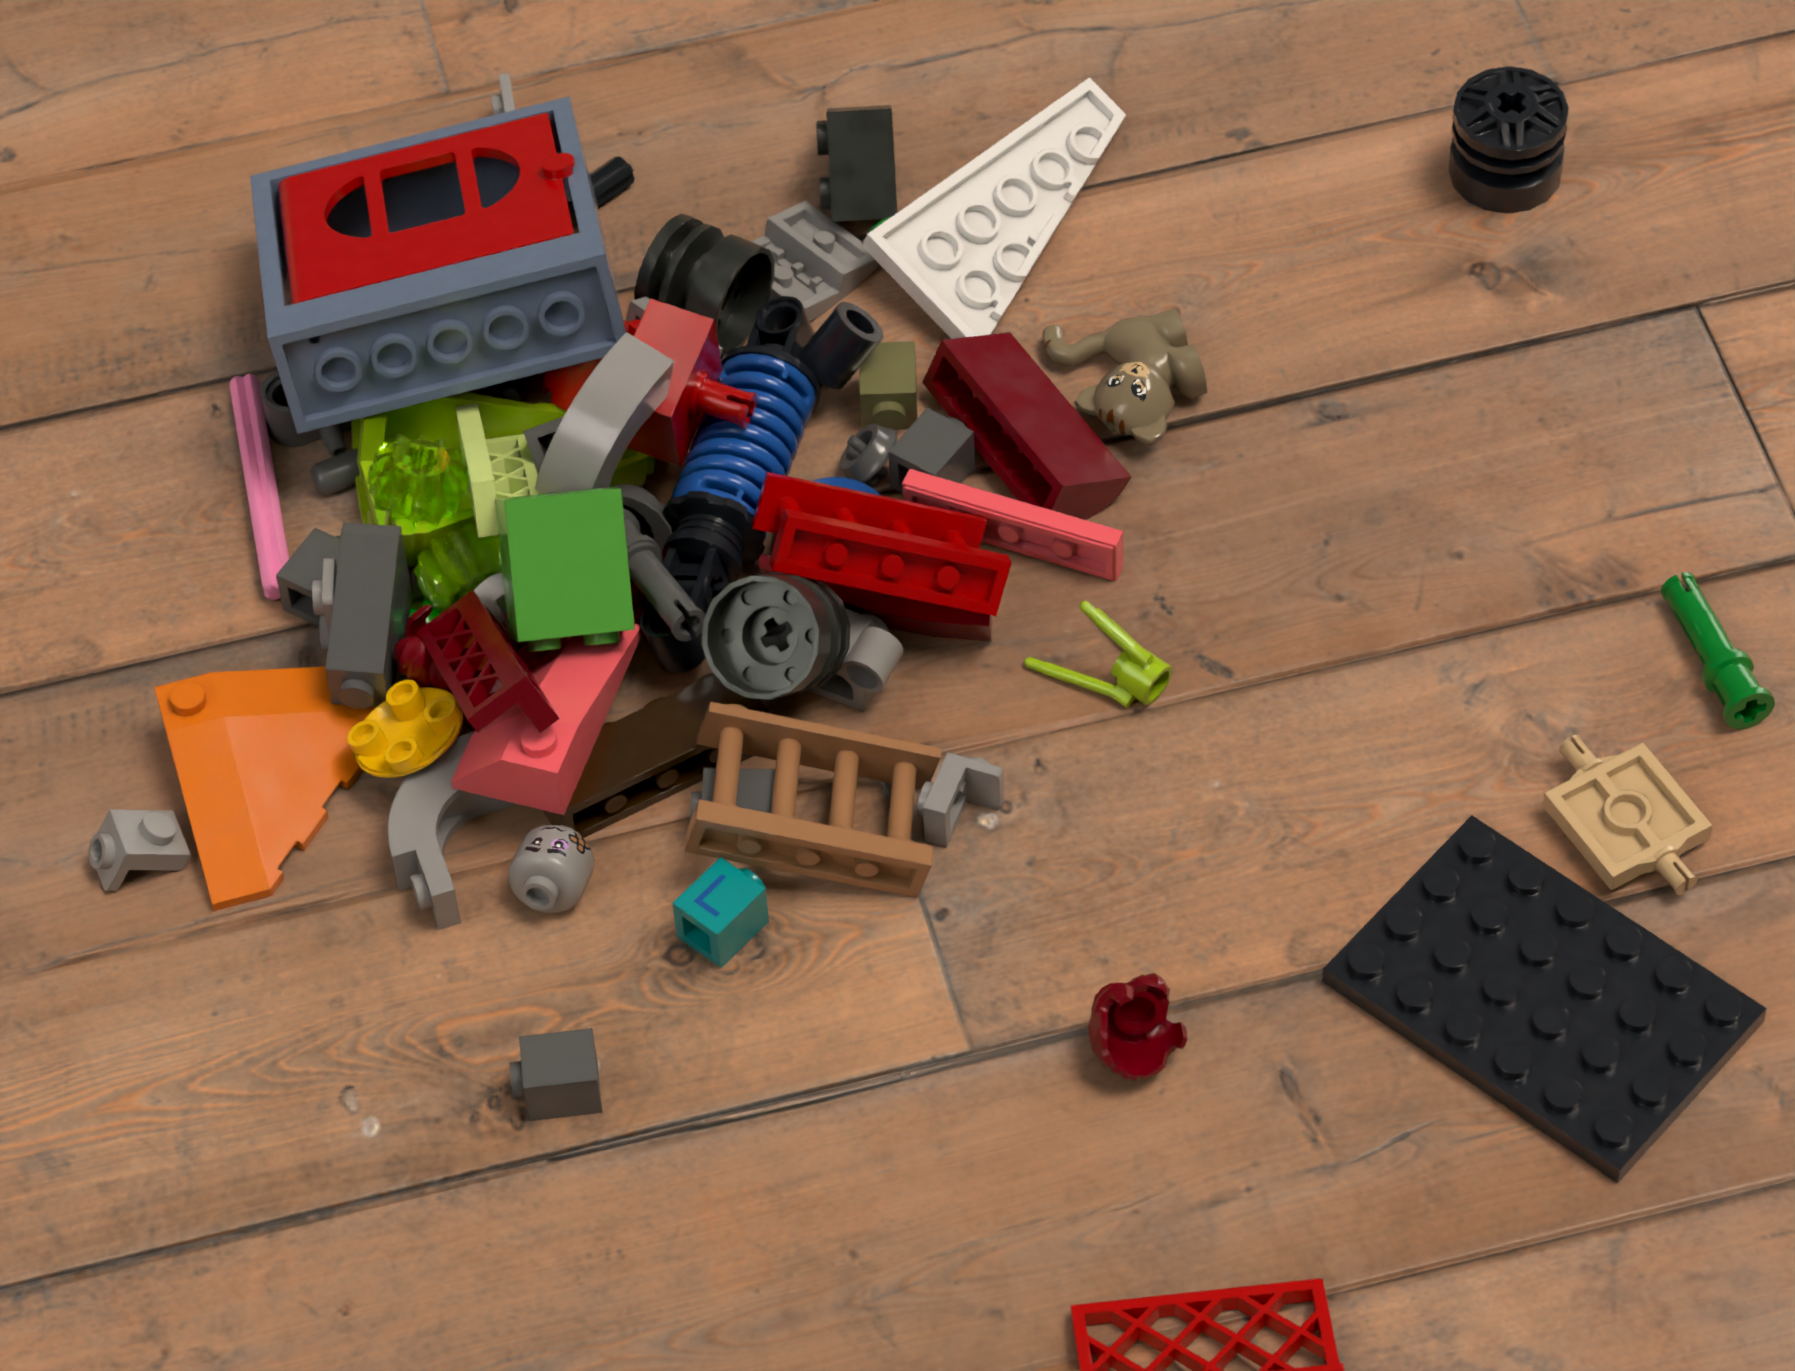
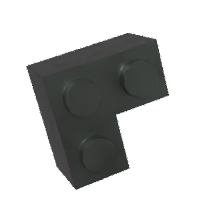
M892 105L827 108V120L817 121L818 155H829L830 177H819L821 210L832 209V222L886 219L894 216L897 213Z

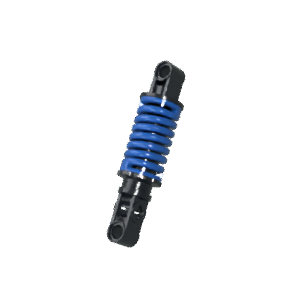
M781 296L766 302L756 314L755 324L746 346L734 348L722 357L723 370L717 382L756 393L757 403L753 416H746L750 418V423L745 429L737 424L703 414L696 436L693 438L690 452L687 454L684 468L680 472L678 483L662 511L672 531L662 551L663 565L705 615L712 600L729 583L738 580L743 564L754 563L763 554L765 549L763 543L767 534L765 531L753 529L752 521L766 472L785 476L789 475L792 461L795 459L798 445L803 437L804 429L807 427L809 418L816 410L820 400L821 389L816 376L799 360L800 351L815 332L801 301L795 297ZM648 602L640 617V627L660 667L664 671L673 674L685 673L696 668L705 658L702 648V633L697 637L691 628L684 623L682 625L690 634L692 640H677L672 634L671 629Z

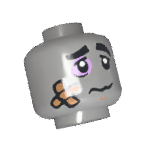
M542 825L532 829L522 840L510 864L508 881L513 893L531 909L543 913H561L571 909L581 899L593 873L595 859L590 846L572 828L563 825Z

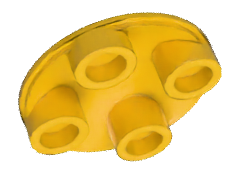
M403 680L390 687L386 693V701L377 706L364 721L357 723L350 729L347 740L353 750L357 764L366 773L381 778L401 777L430 765L448 750L461 729L463 711L454 695L450 692L432 687L419 688L414 680Z

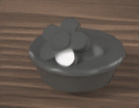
M873 423L861 429L856 435H852L847 440L848 445L840 459V467L847 475V478L862 483L866 482L868 485H876L879 479L886 478L888 476V469L883 465L889 459L888 451L897 442V432L892 428H885Z

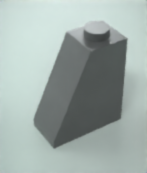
M343 522L325 669L332 704L346 705L355 709L377 707L386 701L387 691L395 684L398 665L393 655L394 645L404 637L405 624L409 617L413 598L401 526Z

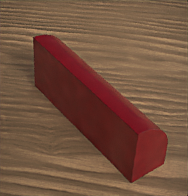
M1011 332L941 340L922 383L950 417L958 419L968 429L974 431V447L1017 500L1087 520L1105 509L1121 494L1131 479L1130 474Z

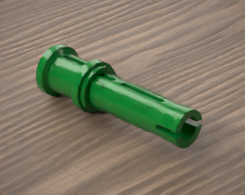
M1682 573L1681 578L1686 585L1685 589L1679 581L1677 574L1670 577L1662 585L1661 595L1668 602L1703 663V683L1710 692L1717 694L1723 704L1724 709L1722 713L1725 722L1733 729H1745L1759 724L1772 712L1775 701L1771 692L1764 687H1760L1752 673L1754 665L1750 656L1746 652L1734 648L1692 573Z

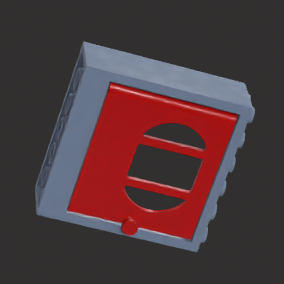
M570 97L250 176L267 337L297 434L603 358L626 333L596 197ZM569 201H573L580 233L574 234L568 206Z

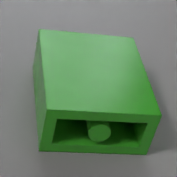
M606 487L495 499L510 640L525 642L526 651H544L562 648V637L583 635L584 645H599L619 642V631L635 630L621 488Z

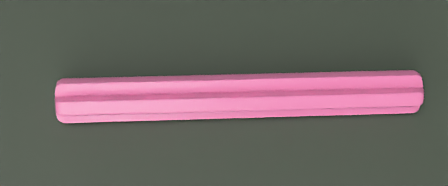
M249 373L244 377H233L229 387L264 596L269 600L275 601L281 597L276 574L289 560V553L268 429L261 400V388L259 379Z

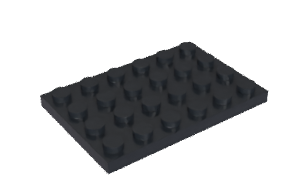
M1473 815L1462 824L1323 968L1322 978L1323 983L1616 1183H1619L1762 1025L1767 1009Z

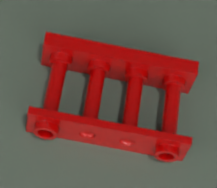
M766 472L752 521L753 529L777 534L769 561L772 571L992 616L997 615L1012 564L1007 554L979 549L987 524L985 517Z

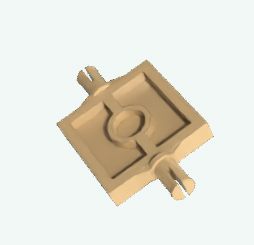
M1573 735L1572 740L1567 738L1560 745L1559 752L1564 755L1577 772L1570 780L1544 793L1543 807L1610 890L1644 873L1659 871L1677 895H1683L1684 890L1690 891L1697 883V877L1690 872L1679 856L1710 839L1712 824L1644 743L1619 755L1596 758L1579 735Z

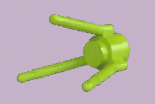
M1088 601L1080 603V610L1123 649L1111 670V674L1117 678V685L1033 657H1028L1024 660V665L1029 669L1111 697L1126 708L1130 707L1135 699L1144 705L1152 704L1163 693L1173 674L1172 666L1139 645L1113 619L1109 618L1101 609L1095 608Z

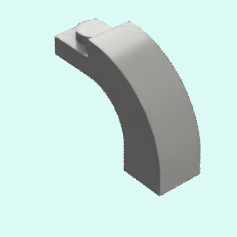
M626 332L599 362L568 408L545 454L535 489L542 494L609 487L615 469L627 446L644 422L667 398L675 361Z
M474 732L456 738L448 750L437 760L421 770L408 774L395 795L388 819V840L398 889L400 891L410 887L413 888L420 911L431 908L438 930L461 923L455 888L443 857L450 838L465 823L478 816L517 805L452 788L451 780Z

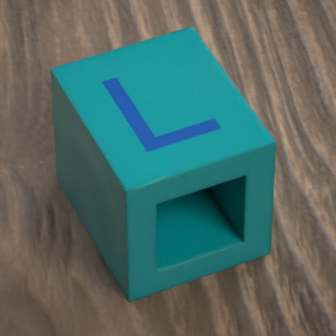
M722 857L713 863L672 903L676 937L720 968L769 923L766 888L763 882L749 869L741 868L739 870Z

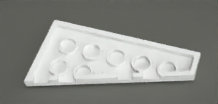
M1089 77L869 232L862 247L951 339L992 334L1114 137L1126 114Z

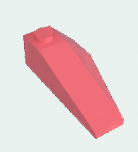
M634 624L635 630L619 631L620 641L609 644L584 645L583 635L564 637L561 640L562 648L551 650L531 672L560 719L540 733L516 703L479 732L475 731L471 735L451 780L452 788L564 815L643 631L640 625Z

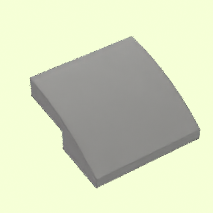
M806 200L767 218L764 236L751 241L770 249L774 258V280L768 301L781 296L795 297L801 301L809 321L822 315L849 295L880 265L862 247L863 242L836 222H832V219Z

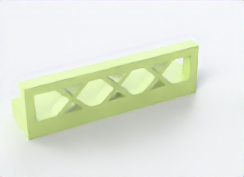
M478 403L457 405L455 410L462 460L478 537L499 535L495 499L542 494L535 489L538 477L535 463L524 434L485 439Z

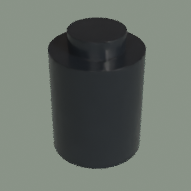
M840 302L800 351L799 360L816 376L820 389H842L883 339L882 329L876 320L862 308L852 303Z

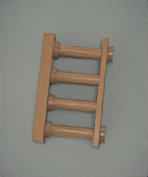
M709 703L698 733L697 745L718 749L712 802L698 800L686 832L684 852L714 858L722 857L729 861L918 898L932 867L934 846L916 843L911 840L915 788L922 789L926 781H931L941 759L942 748L923 745L911 739L898 740L749 710L738 704ZM742 754L776 760L771 813L736 806ZM800 765L834 772L829 825L794 817ZM857 777L892 783L887 837L853 829Z

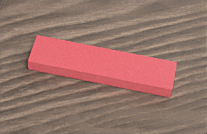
M909 469L902 483L904 501L985 517L987 524L981 541L983 543L1111 581H1117L1122 571L1123 531L913 469Z

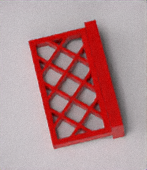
M1323 1278L1070 1305L1079 1371H1108L1111 1367L1117 1371H1165L1174 1360L1192 1371H1223L1224 1367L1237 1354L1259 1365L1261 1368L1258 1371H1344L1343 1363L1339 1361ZM1310 1301L1313 1304L1314 1313L1301 1326L1277 1314L1285 1304ZM1236 1309L1252 1317L1237 1334L1214 1321L1222 1311ZM1175 1316L1189 1324L1174 1340L1154 1330L1151 1326L1159 1318ZM1113 1323L1125 1332L1108 1347L1089 1336L1087 1326ZM1265 1325L1288 1338L1274 1355L1250 1342ZM1317 1330H1318L1319 1338H1318L1317 1336L1313 1335ZM1201 1332L1225 1345L1210 1362L1186 1349ZM1138 1339L1161 1352L1146 1369L1123 1356ZM1303 1347L1324 1359L1325 1365L1294 1368L1286 1362ZM1091 1355L1097 1358V1360L1093 1364Z

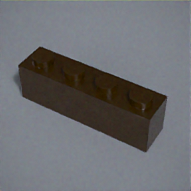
M714 673L704 675L695 684L667 697L656 698L646 704L644 708L615 722L604 723L565 814L560 815L542 811L552 825H563L572 828L582 838H585L703 781L704 768H716L718 749L697 745L698 733L710 702L725 705L738 704L749 710L770 714L769 710L761 699L745 698L726 688ZM742 754V755H741V762H743V761H745V760H747V759H749V758H751V757H753V756H752V755H747V754Z

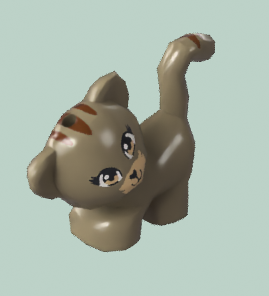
M1176 308L1151 316H1135L1120 319L1106 331L1090 334L1073 345L1065 343L1064 331L1058 325H1049L1043 331L1042 345L1054 363L1076 366L1094 356L1106 353L1115 362L1120 364L1102 377L1099 384L1089 386L1081 391L1074 403L1082 412L1090 416L1099 417L1112 431L1122 435H1132L1135 439L1147 445L1159 441L1167 430L1166 420L1175 403L1170 388H1176L1180 394L1191 399L1207 394L1205 372L1199 354L1193 344L1188 345L1185 327Z

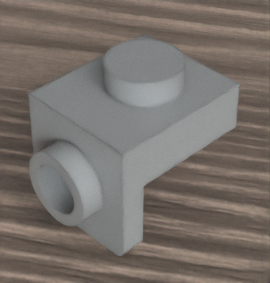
M947 752L934 783L925 782L917 803V815L923 817L925 842L947 848L967 802L999 810L1004 801L1003 769L979 757L967 758Z
M109 809L98 832L92 836L89 844L90 863L97 870L105 891H117L129 870L182 871L191 856L173 810Z

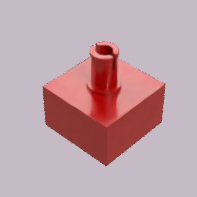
M650 298L634 337L675 362L667 398L644 422L627 448L681 466L703 413L737 424L745 429L750 423V418L746 416H753L757 394L717 382L723 369L714 319Z

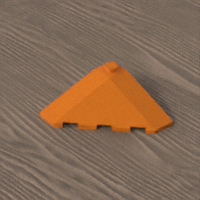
M326 666L210 672L154 687L214 911L272 896L284 880L283 872L278 868L294 846L305 851L329 818L328 812L323 806L338 786L349 790L363 771L355 760L347 736L350 729L357 723L364 721L376 707L355 709L346 705L332 704L325 670Z

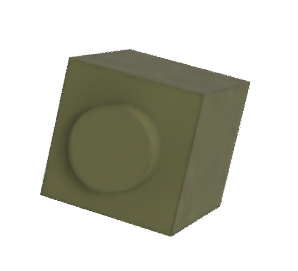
M915 341L880 342L859 368L862 429L873 423L894 430L909 429L918 419Z

